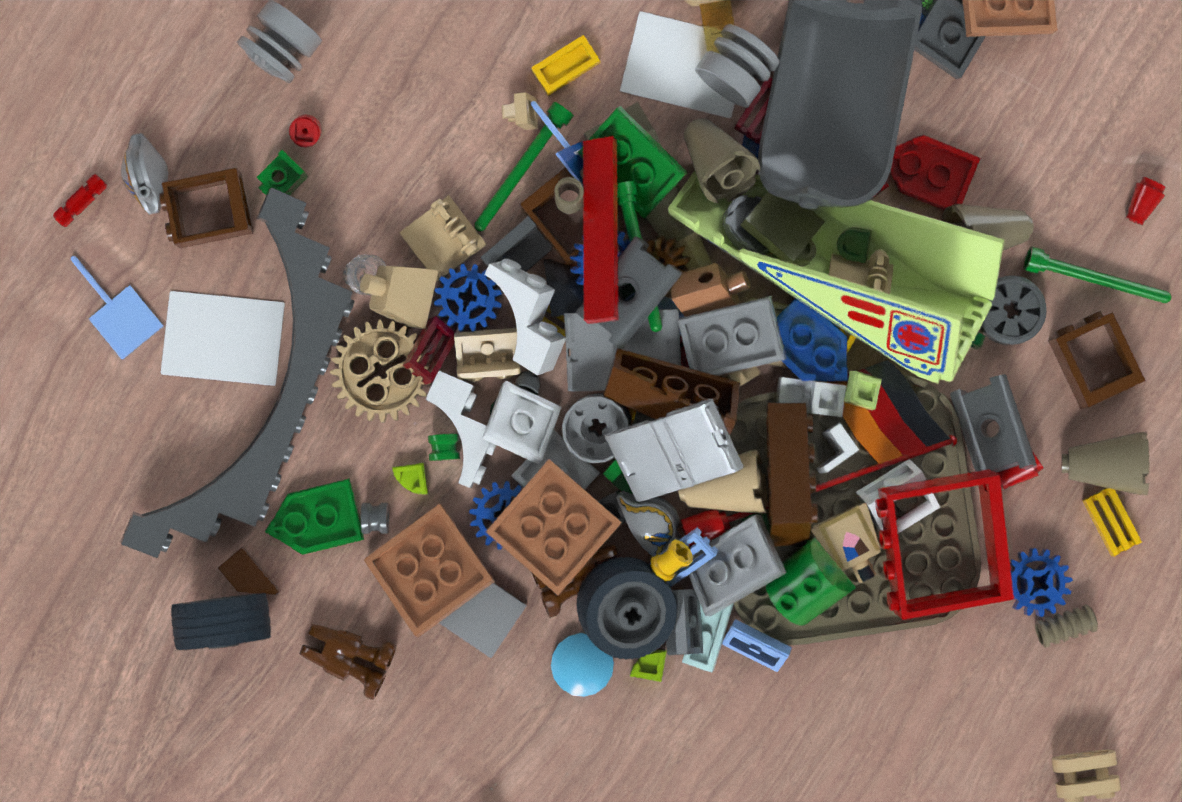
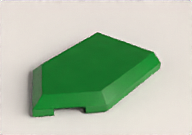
M350 479L288 493L275 517L266 528L265 533L302 555L364 540L361 520Z

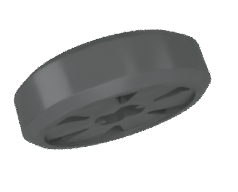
M1011 275L998 278L995 297L993 301L990 300L992 307L980 329L989 339L1002 345L1021 344L1032 339L1044 325L1047 313L1045 298L1040 289L1026 278ZM1012 302L1015 304L1014 309L1018 311V315H1013L1009 319L1007 317L1008 312L1003 310L1004 305H1010Z

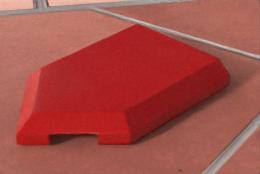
M923 134L895 147L890 172L900 193L945 210L948 206L963 203L981 158Z

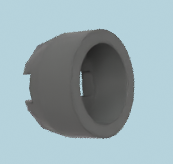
M523 371L517 377L515 385L538 395L540 379L538 375H533L531 371Z

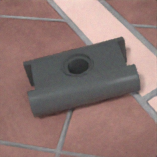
M638 236L632 239L618 257V320L599 323L612 334L609 341L620 349L625 347L682 275V272L676 266L668 264L665 267L646 251L649 244ZM627 284H632L636 291L631 301H626L622 294ZM584 302L576 311L582 319H584Z
M1006 374L989 378L991 385L969 393L961 389L950 393L975 471L990 469L998 473L1018 465L1019 468L1025 470L1037 465ZM996 421L999 425V432L996 436L990 438L987 434V426L989 423Z

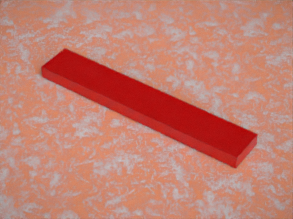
M610 136L583 141L584 321L587 324L618 320L617 140Z

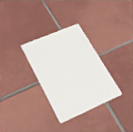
M640 11L620 91L731 118L735 104L710 88L695 71L696 66L707 51L721 54L715 47L714 41L717 37H723L721 35L722 31Z
M170 291L161 374L275 386L285 303Z

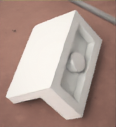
M840 423L831 426L822 433L836 455L816 469L819 473H826L859 450Z

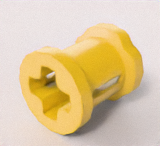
M673 540L663 554H657L651 559V568L656 576L664 581H670L675 577V572L682 566L687 567L693 562L692 552L682 541Z

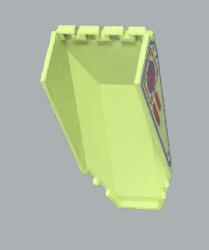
M695 171L669 205L668 214L841 329L918 377L938 383L940 379L948 382L954 379L961 362L964 360L992 307L990 300L993 301L995 297L1004 239L868 200L860 205L849 207L818 206L817 209H811L825 222L811 239L816 246L815 257L808 265L802 267L781 261L772 252L762 255L745 248L739 250L726 236L723 227V215L732 201L727 202L724 198L717 199L718 203H713L708 200L702 193ZM755 175V184L744 195L753 198L755 196L764 197L768 191L762 184L760 175ZM853 227L872 230L867 260H870L871 255L876 250L886 251L889 256V264L894 265L890 294L828 275L831 254L840 255L837 250V240L843 231Z

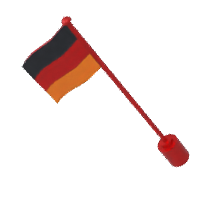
M886 360L858 370V372L882 379L876 409L869 410L844 402L842 417L855 439L878 464L816 485V492L948 445L954 447L957 444V438L954 435H947L931 418L907 379L891 362ZM827 381L824 383L846 385L847 388L848 381ZM709 509L681 519L680 523L684 535L698 527L702 531L700 535L712 541L724 534L726 530L731 529L730 522L755 513L739 512L726 516L725 511L719 513L718 510ZM694 541L690 543L689 548L696 543Z

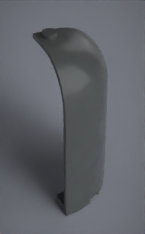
M789 0L778 52L780 62L774 72L758 151V161L761 167L759 175L762 184L768 192L780 198L797 202L801 207L817 209L818 206L849 207L860 205L873 198L881 190L889 176L893 162L922 6L910 0H864L863 4L846 2V0Z

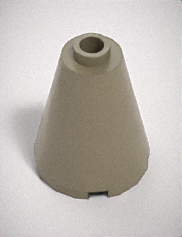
M697 119L687 126L684 132V139L705 197L713 203H718L717 199L725 198L727 202H730L744 195L755 184L756 179L754 175L756 171L760 172L761 167L755 155L708 119Z
M954 204L945 208L942 216L943 222L1004 239L1003 251L1028 241L1034 229L1031 217L1021 210Z
M1138 432L1068 448V454H1062V473H1068L1069 480L1136 495H1148L1149 483L1145 481V476L1149 474V442L1146 439L1147 432Z

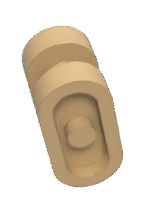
M1094 750L1051 758L1053 772L1064 774V781L1055 783L1057 797L1064 798V802H1083L1085 796L1096 795L1097 799L1115 797V792L1121 790L1119 776L1109 775L1108 767L1117 765L1115 750ZM1095 769L1096 776L1077 779V771Z

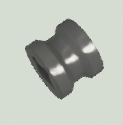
M362 503V534H370L372 531H379L381 534L389 533L388 503H380L378 506Z

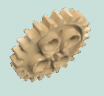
M378 320L377 329H373L369 322H365L366 331L363 333L354 327L356 336L354 339L346 335L343 336L348 344L346 348L336 346V349L342 353L341 358H331V361L339 365L338 369L330 371V374L339 376V380L335 381L332 387L343 389L337 395V398L345 399L348 397L349 400L345 408L349 410L356 405L355 415L360 417L367 411V419L371 422L376 414H379L382 423H385L387 414H391V417L397 421L398 411L400 410L407 416L410 415L408 405L412 404L419 408L420 404L416 397L418 395L427 397V393L421 389L425 385L421 382L423 379L421 376L416 377L412 374L410 382L405 385H399L396 382L395 375L397 371L405 368L403 366L405 361L389 368L386 371L387 377L385 379L376 376L363 387H358V383L378 372L377 365L381 364L387 367L403 355L407 358L418 339V335L414 333L406 337L408 327L405 325L397 332L394 321L390 323L388 329H385L382 320ZM384 342H392L395 345V352L389 358H382L379 354V348ZM359 358H365L368 362L367 371L364 374L356 375L352 369L354 361ZM374 385H382L385 390L384 397L380 401L373 402L369 398L370 388Z

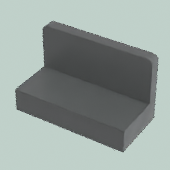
M528 216L481 256V259L487 267L489 263L510 259L520 264V269L527 272L552 250V245L540 233L537 225Z
M694 589L672 590L677 604V618L674 629L666 640L667 654L703 653L701 610Z

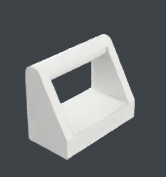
M908 459L858 490L856 494L861 502H866L871 519L880 531L883 530L882 518L878 517L875 508V500L879 499L878 489L924 481L926 478L923 472ZM934 494L924 495L927 500L926 502L896 520L898 533L940 508Z

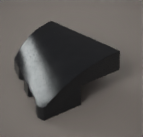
M544 259L547 285L555 289L550 301L552 318L562 317L564 313H577V309L584 302V285L576 283L580 274L572 273V266L551 259Z

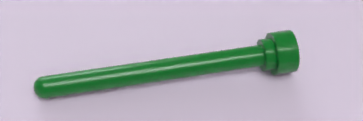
M555 101L546 111L548 118L558 129H561L563 125L567 126L574 117L570 111ZM546 124L475 221L474 227L477 231L482 232L487 228L552 137L553 133Z
M634 181L617 184V205L622 208L629 242L635 236L642 239L633 204L636 202L635 196L638 195ZM658 305L648 316L649 326L653 332H659L662 329Z
M1031 246L1024 260L1023 269L1037 274L1039 271L1044 272L1048 270L1161 303H1168L1172 299L1171 293L1168 291L1049 258V254H1046L1044 249Z

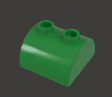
M815 537L782 561L786 571L785 574L765 585L767 593L776 609L787 620L800 626L812 621L856 588Z

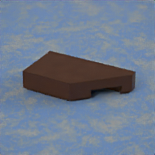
M241 547L218 567L237 592L266 593L270 595H277L281 592L244 547Z

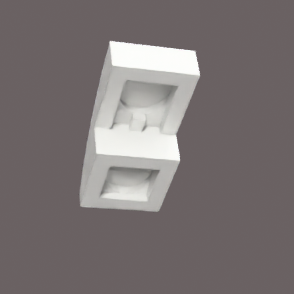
M779 377L775 403H806L808 413L842 417L846 385Z

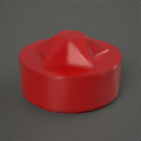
M305 114L296 117L289 127L291 140L296 145L304 148L315 145L322 134L320 122L311 115Z

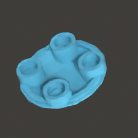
M586 633L568 636L560 642L552 655L551 661L552 674L560 688L571 695L583 697L596 694L603 689L612 677L614 666L613 657L597 648Z

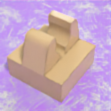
M526 92L514 94V103L502 105V118L508 119L509 122H515L517 126L525 130L538 129L537 113L531 106V102L536 101V98Z

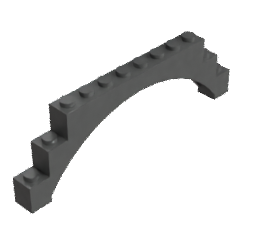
M270 188L256 218L265 222L278 248L290 289L293 317L292 345L287 372L278 399L265 424L235 462L207 485L168 506L144 514L133 511L122 536L121 545L158 558L160 552L166 553L173 538V535L168 533L170 529L207 542L209 535L215 537L222 519L217 518L219 513L254 527L258 520H264L270 505L265 501L270 491H276L282 477L278 473L282 461L287 463L292 454L294 445H291L290 442L294 432L299 434L306 420V416L302 415L306 403L311 405L318 391V387L314 386L319 374H325L330 362V358L326 357L331 345H337L343 330L338 328L343 316L348 318L355 300L350 299L352 291L318 277L320 272L325 274L332 258V256L327 255L330 247L295 233L296 228L302 230L309 212L304 210L306 202Z

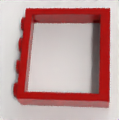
M987 469L878 489L879 499L875 500V508L878 517L882 518L883 530L879 531V539L882 549H886L887 561L883 562V571L886 580L890 581L891 592H887V602L889 609L898 617L905 620L1014 600L999 474ZM979 485L990 585L906 600L894 500Z

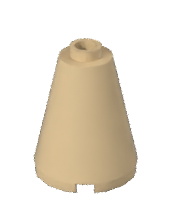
M754 449L739 454L744 467L737 472L678 490L681 502L686 501L688 507L758 514L767 513L765 508L768 507L765 474H762L761 468H757V465L763 464L759 450Z

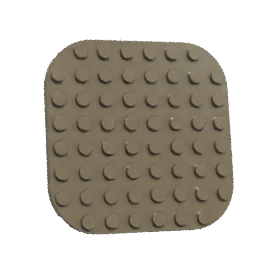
M903 375L931 418L947 435H954L957 438V444L954 447L948 445L910 460L923 472L926 480L968 473L961 427L952 404L943 393L941 394L928 382L916 377ZM777 392L756 395L740 402L737 408L736 422L730 435L738 455L754 449L759 450L763 464L757 465V468H761L762 474H765L768 502L771 488L768 487L767 483L769 458H767L766 412L767 404L776 402ZM807 412V414H812L813 433H808V444H814V463H809V472L815 473L816 485L878 464L855 439L843 417ZM840 423L859 450L830 471L819 473L816 468L836 455L822 433L831 426ZM905 461L812 493L811 503H817V523H812L811 527L861 503L856 494L858 490ZM970 487L933 493L940 508L898 533L906 600L977 587L981 573V554ZM924 495L896 500L894 502L896 520L926 502L927 500ZM718 510L719 513L725 511L726 516L739 513L737 511ZM743 518L730 522V528L732 529L739 525ZM874 522L873 526L881 552L869 558V561L876 576L859 583L852 568L843 571L856 588L806 625H796L787 620L772 603L765 585L738 600L733 605L737 614L746 625L786 645H804L931 626L950 619L962 609L902 620L891 611L887 602V592H891L890 581L886 580L883 571V562L887 561L886 549L881 547L879 530ZM809 535L808 542L813 539L811 535ZM775 546L781 562L802 547Z

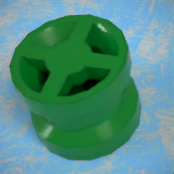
M459 434L429 435L428 443L431 444L432 452L429 454V461L460 459V452L457 451L456 443L459 441Z

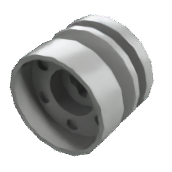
M268 0L257 15L260 22L266 27L262 32L253 26H248L246 30L256 40L255 43L244 36H241L237 43L246 52L248 58L271 76L291 83L295 76L285 67L286 64L300 71L302 65L293 55L298 52L306 57H311L321 44L322 39L307 24L285 7L273 0Z
M728 24L722 30L721 35L723 37H717L714 41L715 47L721 54L707 51L696 66L695 71L718 94L736 105L749 107L761 88L754 78L767 81L771 74L769 71H775L780 61L777 55L758 37L738 26Z
M603 393L589 394L575 402L566 413L562 424L563 440L569 451L578 459L589 463L606 462L615 456L604 435L631 426L630 415L624 405L604 397ZM596 418H598L600 423L605 422L606 427L602 430V435H598L596 430L591 431L590 429Z

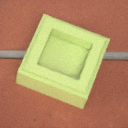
M850 371L844 402L865 409L875 410L882 379L858 371Z

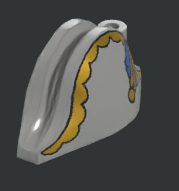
M142 133L132 135L121 165L123 183L149 215L159 213L161 208L159 193L163 192L162 183L168 181L167 164Z
M625 491L618 493L616 499L632 534L652 557L667 549L673 540L681 539V535L677 531L679 527L678 513L668 501L655 497L638 502L633 494Z

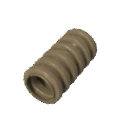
M566 177L556 184L554 192L558 209L567 214L579 211L583 205L584 196L583 186L580 181L572 177ZM571 190L576 192L578 197L573 201H565L560 195L565 191Z
M1087 604L1083 605L1081 610L1077 607L1073 609L1072 613L1065 611L1063 616L1058 613L1054 615L1053 619L1046 617L1044 622L1042 620L1035 622L1036 635L1041 645L1045 648L1049 647L1050 643L1059 644L1061 639L1064 642L1068 641L1070 636L1073 639L1077 638L1079 633L1084 636L1088 634L1089 630L1092 633L1096 632L1098 627L1095 613Z

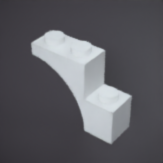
M503 259L502 261L489 263L485 275L492 279L504 292L511 304L516 319L517 344L512 360L536 375L552 371L566 340L565 336L557 332L555 326L542 322L555 289L545 284L546 280L535 274H528L520 269V264L513 260Z
M438 371L426 400L442 409L456 426L462 441L464 457L463 469L458 483L472 488L474 483L480 485L487 467L482 466L487 454L493 455L497 445L482 438L486 425L463 416L464 411L470 412L477 398V394L473 393L475 387Z

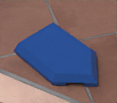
M795 298L776 317L787 358L782 360V362L802 381H848L847 336L834 323Z

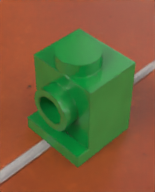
M283 150L257 176V179L262 183L258 188L265 195H267L270 188L291 195L308 178L305 171ZM278 172H282L284 174L283 180L275 182L273 177Z

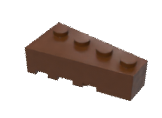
M617 348L607 377L604 397L656 420L665 418L669 412L713 399L730 436L737 417L740 382Z
M806 403L767 404L766 438L767 458H769L767 483L768 487L771 488V491H769L768 519H772L770 537L774 546H804L808 543L812 523H817V503H811V493L816 492L815 473L809 472V463H814V444H808V433H813L812 414H807Z

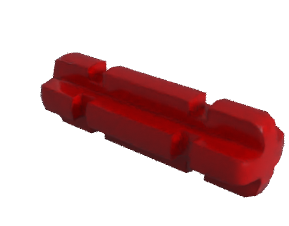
M92 175L86 181L87 185L85 187L82 185L65 202L66 206L64 208L61 206L54 212L53 217L61 226L67 227L74 220L73 216L75 214L79 216L96 199L94 196L96 194L100 195L107 188L106 183L98 175Z

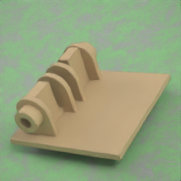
M449 195L443 200H436L431 205L430 210L399 232L426 269L438 270L436 282L440 281L441 276L445 277L448 275L450 268L454 270L487 245Z
M881 249L876 250L866 263L850 261L841 255L831 254L828 275L890 294L894 265L889 264V256L886 251Z

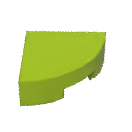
M424 463L392 467L394 476L401 486L415 494H428Z
M658 649L649 655H645V657H640L632 667L630 677L661 682L667 650Z

